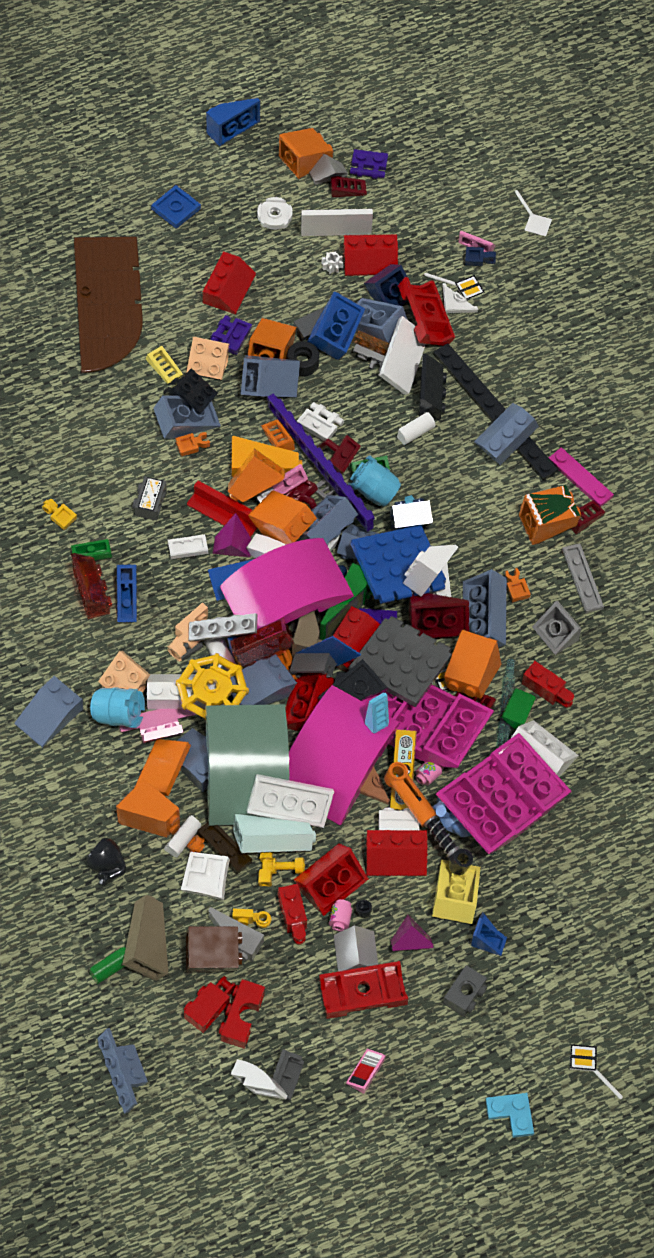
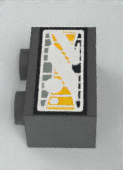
M144 476L143 483H139L138 498H135L133 501L132 509L135 510V516L157 521L167 491L166 481Z

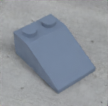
M361 298L356 304L365 308L356 332L374 343L389 346L398 319L402 316L407 319L403 306Z
M162 396L153 408L164 439H175L191 433L196 434L221 426L212 401L200 414L181 396Z
M276 654L261 658L242 669L249 693L245 695L239 705H267L289 697L297 682ZM236 676L231 677L232 685H238ZM232 692V693H231L232 696L235 698V696L237 695V693H235V692Z
M53 676L40 688L14 724L43 748L83 710L82 698L57 677Z
M192 728L177 740L188 742L191 745L180 770L203 792L207 789L208 785L206 737Z

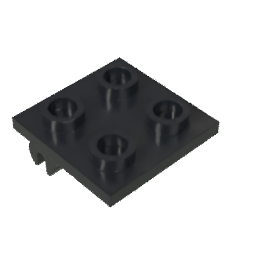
M192 368L182 377L174 378L172 381L174 386L166 387L163 391L164 394L169 392V396H181L199 414L218 394Z

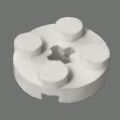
M271 197L258 206L257 217L261 226L268 229L286 228L292 220V207L282 198ZM273 211H276L278 215H272Z

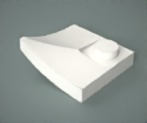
M190 852L181 890L187 893L224 900L226 877L230 862L229 857Z

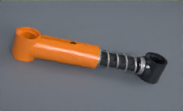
M401 762L392 763L384 776L385 783L395 789L421 826L429 828L430 834L435 836V841H438L440 843L439 846L444 848V853L447 854L450 871L456 875L465 874L473 863L472 853L467 849L456 846L455 840L452 841L449 837L450 834H447L444 830L445 827H442L439 823L440 821H437L436 811L408 775L407 766Z

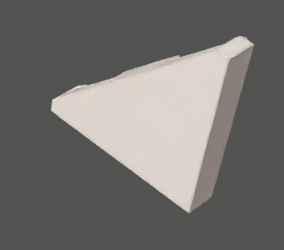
M443 283V300L446 313L478 312L477 306L471 305L467 302L466 298L458 292L451 290L447 287L446 283Z

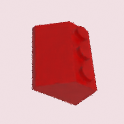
M397 234L344 235L345 276L376 275L390 264L398 265Z
M223 251L202 291L203 304L236 315L256 276V272L239 256Z
M351 606L333 636L360 653L380 626V623L368 613ZM354 659L336 666V668L348 672L349 666Z
M327 673L304 674L295 680L297 684L289 695L285 707L287 729L301 731L312 711L319 703L320 699L318 697L335 682L332 677H326Z
M367 830V876H427V830Z
M340 843L294 879L301 893L323 916L332 910L336 900H344L369 880L352 849Z

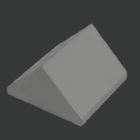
M555 601L532 626L555 655L579 641L581 632L580 626L559 601Z
M352 926L334 935L338 971L378 965L374 931Z

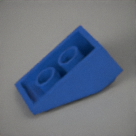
M255 98L222 103L210 108L206 112L207 134L218 146H221L259 123L260 100Z
M334 291L307 342L312 343L319 350L333 358L340 359L347 353L365 308Z

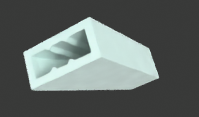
M235 814L233 833L241 853L312 851V844L316 841V833L312 830L309 823Z

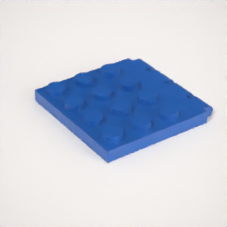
M421 525L351 540V547L375 599H379L382 604L394 601L395 598L400 600L412 597V593L414 596H418L416 592L403 584V582L407 578L404 574L421 551L426 552L431 547ZM442 570L424 594L429 593L430 590L431 592L445 590L446 578Z

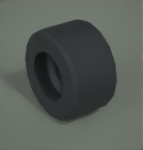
M300 341L289 347L287 351L288 360H297L296 358L299 356L310 358L308 361H300L299 376L306 377L317 371L319 367V351L315 345L307 341Z

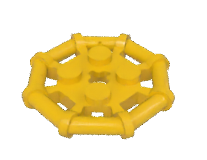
M219 653L196 660H189L188 666L175 683L182 701L181 707L184 710L187 709L201 716L206 721V711L195 705L196 701L206 706L221 704L239 705L245 695L249 693V688L246 686L242 672L243 667L240 664L237 665L223 658ZM212 663H213V666H210L209 669H205V668H202V669H201V667H200V666H204V665H208V664H212ZM219 664H220V665H222V666H224V667H226V668H228V669H230V670H229V671H225V670L219 668L218 666H219ZM196 671L197 673L193 680H189L188 678L192 672ZM236 676L238 685H232L230 678ZM216 683V689L210 690L207 686L208 684ZM186 687H192V696L188 697ZM231 693H237L233 701L230 703V701L227 699L229 698Z

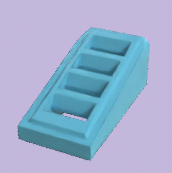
M382 693L369 701L365 725L372 733H377L389 724L388 697L386 693Z

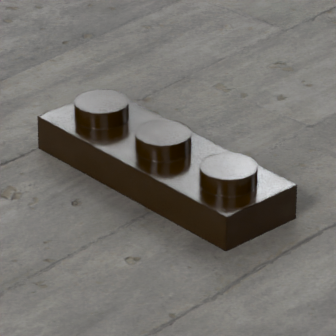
M207 822L197 830V835L200 838H204V842L217 855L229 857V867L236 874H239L252 863V858L247 853H241L238 844L219 825H208Z

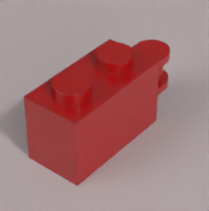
M534 661L523 674L522 685L552 705L558 702L566 708L572 706L574 694L565 688L566 681L538 662Z
M298 884L279 887L278 899L287 933L292 932L294 942L301 945L306 940L307 917Z
M223 976L216 985L210 982L207 986H202L197 993L198 997L193 1002L189 1001L185 1006L184 1019L204 1033L229 1005V995L234 990L236 984H231L227 977Z

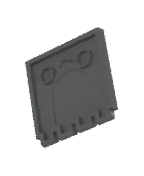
M391 616L389 620L386 618L383 620L360 651L361 656L355 658L351 663L349 670L363 659L388 687L386 692L416 707L451 659L452 654L450 652L452 648L441 642L436 646V639L425 633H422L419 637V630L408 624L403 628L404 622Z

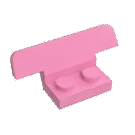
M157 709L140 714L143 719L137 728L120 726V732L139 728L143 744L153 742L156 739L182 735L183 729L182 725H179L178 719L196 714L187 709Z

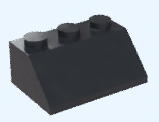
M423 354L419 417L429 412L434 420H441V414H445L446 403H442V398H446V388H443V383H446L447 373L443 372L444 365L428 354Z

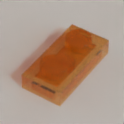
M359 330L355 336L358 345L367 349L368 347L375 349L374 351L381 355L387 353L390 343Z

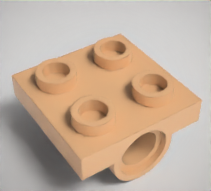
M193 337L187 372L192 368L198 375L222 380L228 363L230 344Z
M119 651L98 682L105 688L118 687L127 690L131 688L143 692L147 687L146 681L150 674L125 652Z

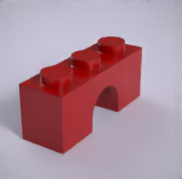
M244 979L241 980L240 985L235 986L233 991L235 999L233 1004L229 1003L226 1010V1015L228 1016L226 1023L222 1022L219 1029L222 1042L245 1049L252 1031V1024L243 1021L240 1018V1014L247 1009L259 1012L265 995V986Z

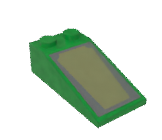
M352 563L345 576V580L354 597L328 609L320 626V640L322 641L329 638L337 630L351 606L359 609L365 604L367 599L370 600L373 596L363 571L357 564Z

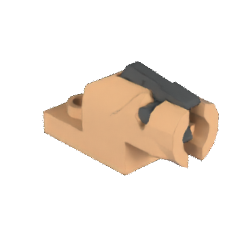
M201 603L175 626L176 638L168 646V652L178 662L185 660L203 647V640H188L189 622L207 620L208 607L204 603Z

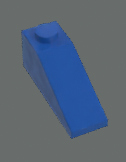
M117 565V622H137V565Z

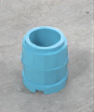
M372 456L366 457L368 461L366 463L361 462L350 478L353 482H348V485L354 490L357 489L367 500L384 507L396 495L401 483L387 467L385 468L377 463V460Z
M118 687L100 688L94 692L91 699L90 709L92 718L101 724L137 728L143 719L140 716L141 710L145 711L143 693L137 691L138 689L131 688L128 690Z

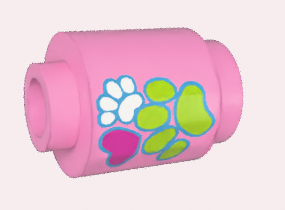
M425 762L415 771V778L421 785L429 786L442 774L444 767L431 762Z
M336 900L335 904H333L329 925L332 926L333 930L341 932L349 928L352 914L349 901Z

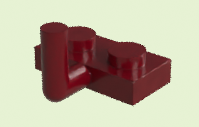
M346 435L339 445L330 439H326L317 448L320 447L323 451L329 447L334 451L329 460L332 462L336 472L343 474L361 445Z
M306 480L285 494L302 503H307L311 510L317 506L311 495L318 488L315 483Z

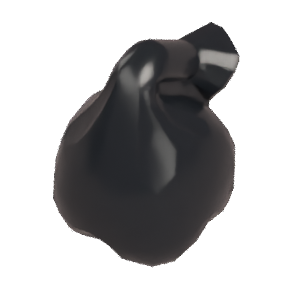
M102 838L86 858L89 868L94 872H99L97 877L100 880L99 883L104 887L111 880L123 876L126 872L123 854L117 843L110 838Z

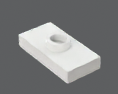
M205 534L168 540L171 559L208 554Z

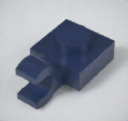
M466 247L465 265L483 266V262L496 264V252H484V247Z

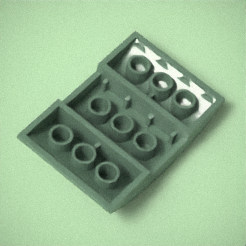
M285 704L205 706L208 754V825H234L235 814L265 817L249 814L246 810L256 774L289 780V746Z

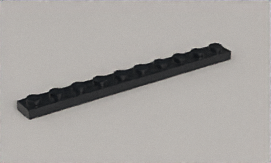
M448 343L433 352L437 360L444 365V368L492 423L506 410ZM530 436L516 449L542 481L558 472V468Z

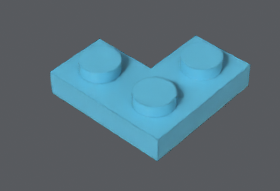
M527 1093L488 1097L485 1099L488 1119L510 1118L513 1138L534 1135Z

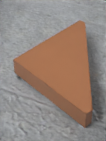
M373 767L360 789V794L389 804L390 800L386 795L384 786Z

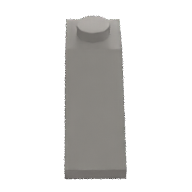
M210 907L209 918L215 926H238V932H242V944H238V953H242L243 961L248 959L252 962L264 943V935Z

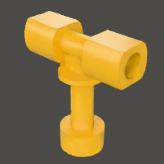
M260 852L262 869L259 870V886L272 887V874H276L277 870H295L296 874H301L305 871L304 857L295 858V862H277V859L273 858L274 852Z

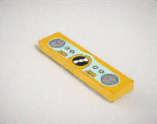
M396 730L394 762L404 763L408 768V775L413 780L417 731ZM392 788L390 808L400 810L408 808L395 789Z

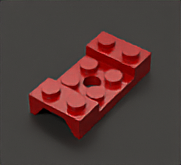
M405 277L398 285L403 300L409 301L417 325L414 331L418 342L442 346L447 343L450 344L455 339V335L435 282L431 280L421 286L411 285L409 278Z
M400 961L319 975L327 1019L347 1016L348 1012L383 1006L393 1008L408 1005V995L404 988ZM366 984L370 989L368 992L362 993L358 990V986Z

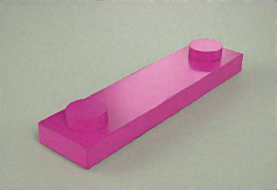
M562 447L548 457L565 477L600 507L613 498L614 494Z

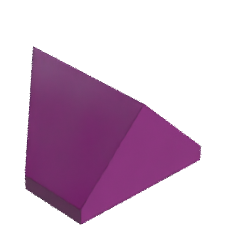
M236 513L215 536L213 554L250 558L247 546L252 539Z
M409 915L406 916L390 940L392 951L433 948L431 937Z

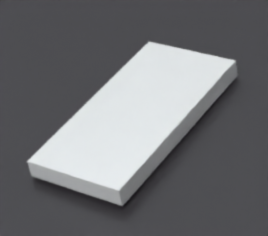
M373 209L302 210L301 236L371 235Z
M402 316L397 321L379 376L401 393L407 395L410 393L426 344L418 342L414 331L415 325Z
M256 774L246 811L249 814L306 822L311 826L324 828L334 790Z

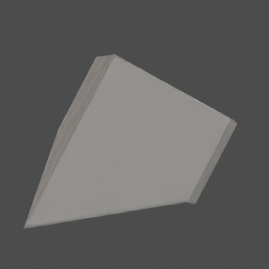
M326 154L319 159L309 172L315 185L330 181L333 176H348V172L343 164Z

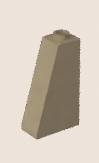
M145 895L134 904L123 965L157 981L168 974L163 903L152 896Z

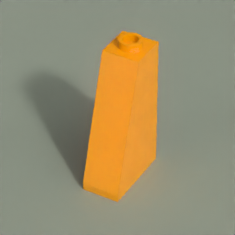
M232 436V477H234L254 448L285 469V473L299 464L302 465L298 452Z

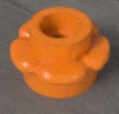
M196 835L187 844V848L190 849V852L199 853L205 847V839Z

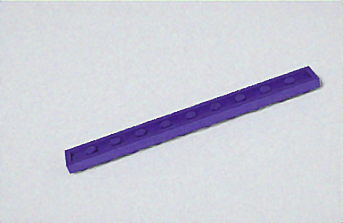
M274 393L267 397L268 407L274 416L281 422L289 435L337 495L348 499L358 513L356 516L357 520L367 532L372 530L375 518L371 510L365 508L360 497L357 498L353 488L344 482L342 474L336 472L332 462L324 457L321 448L316 447L312 437L304 432L303 426L295 421L292 412L287 411L283 401L278 399Z

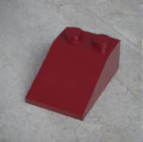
M430 593L423 594L422 597L412 594V597H409V625L420 631L419 637L422 633L432 638L460 636L462 630L469 632V600Z

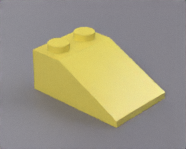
M441 859L432 917L461 923H473L477 906L481 867L471 865L465 874L456 875L450 871L449 861Z

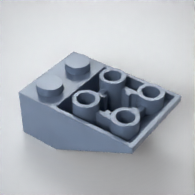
M245 355L241 395L269 396L274 393L276 397H297L300 361Z

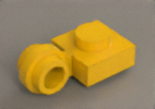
M53 499L43 502V510L47 514L53 513L50 519L63 530L77 519V514L66 505L62 504L57 508L58 505Z
M233 908V919L246 926L255 922L258 927L266 928L271 924V916L268 912L253 913L252 909Z

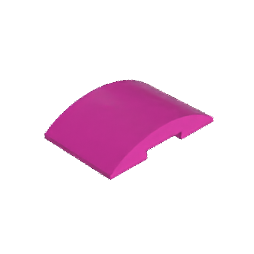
M323 538L301 540L273 549L238 569L220 586L234 615L258 614L257 633L244 635L249 646L284 630L283 625L316 609L320 613L354 597Z
M332 685L312 711L289 751V780L333 789L334 794L327 818L341 826L359 796L361 787L378 758L382 756L400 722L389 717L387 727L377 733H372L365 725L368 705Z
M431 685L416 707L386 691L362 700V702L368 705L371 699L386 693L389 717L400 722L397 730L417 731L415 758L450 768L459 767L494 710L460 693L456 697ZM395 731L394 735L392 736L390 742L388 743L389 745H391V746L394 747V748H395L396 731Z
M518 733L470 771L464 772L438 791L436 795L484 850L491 854L531 827L569 795L571 790L523 736Z

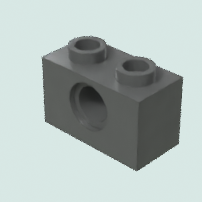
M466 965L445 995L443 1004L463 1017L467 1012L471 1013L477 1004L475 1002L478 996L482 997L487 989V978ZM467 989L471 991L472 994L464 995L462 993V990Z

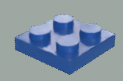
M175 185L151 205V209L177 229L201 209V204Z

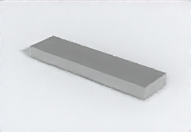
M581 544L562 547L585 613L604 609Z

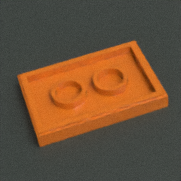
M156 739L135 787L145 779L161 794L169 796L191 745L183 741Z

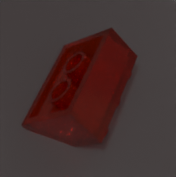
M72 553L73 574L88 620L110 614L112 601L110 596H106L107 586L105 580L100 578V575H102L100 564L96 565L93 557Z
M284 617L258 628L257 633L242 635L231 640L232 654L241 666H251L256 660L269 658L274 652L287 650L294 644L293 636Z

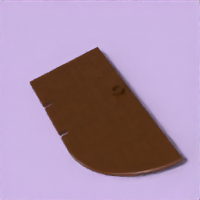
M74 237L81 373L95 372L115 365L134 349L140 338L143 327L142 304H135V301H141L139 270H133V267H139L137 237Z

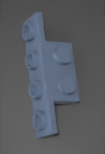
M108 1028L97 1038L98 1045L102 1050L105 1065L110 1072L112 1084L116 1089L119 1103L125 1114L137 1105L132 1087L143 1086L148 1081L135 1045L117 1047L111 1030Z

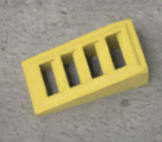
M163 346L147 354V362L167 384L171 383L174 378H179L183 375ZM164 361L166 362V364H164L163 366H160V365H159V364L163 363ZM170 366L171 369L165 372L164 369ZM175 371L176 374H174L171 377H168V374Z

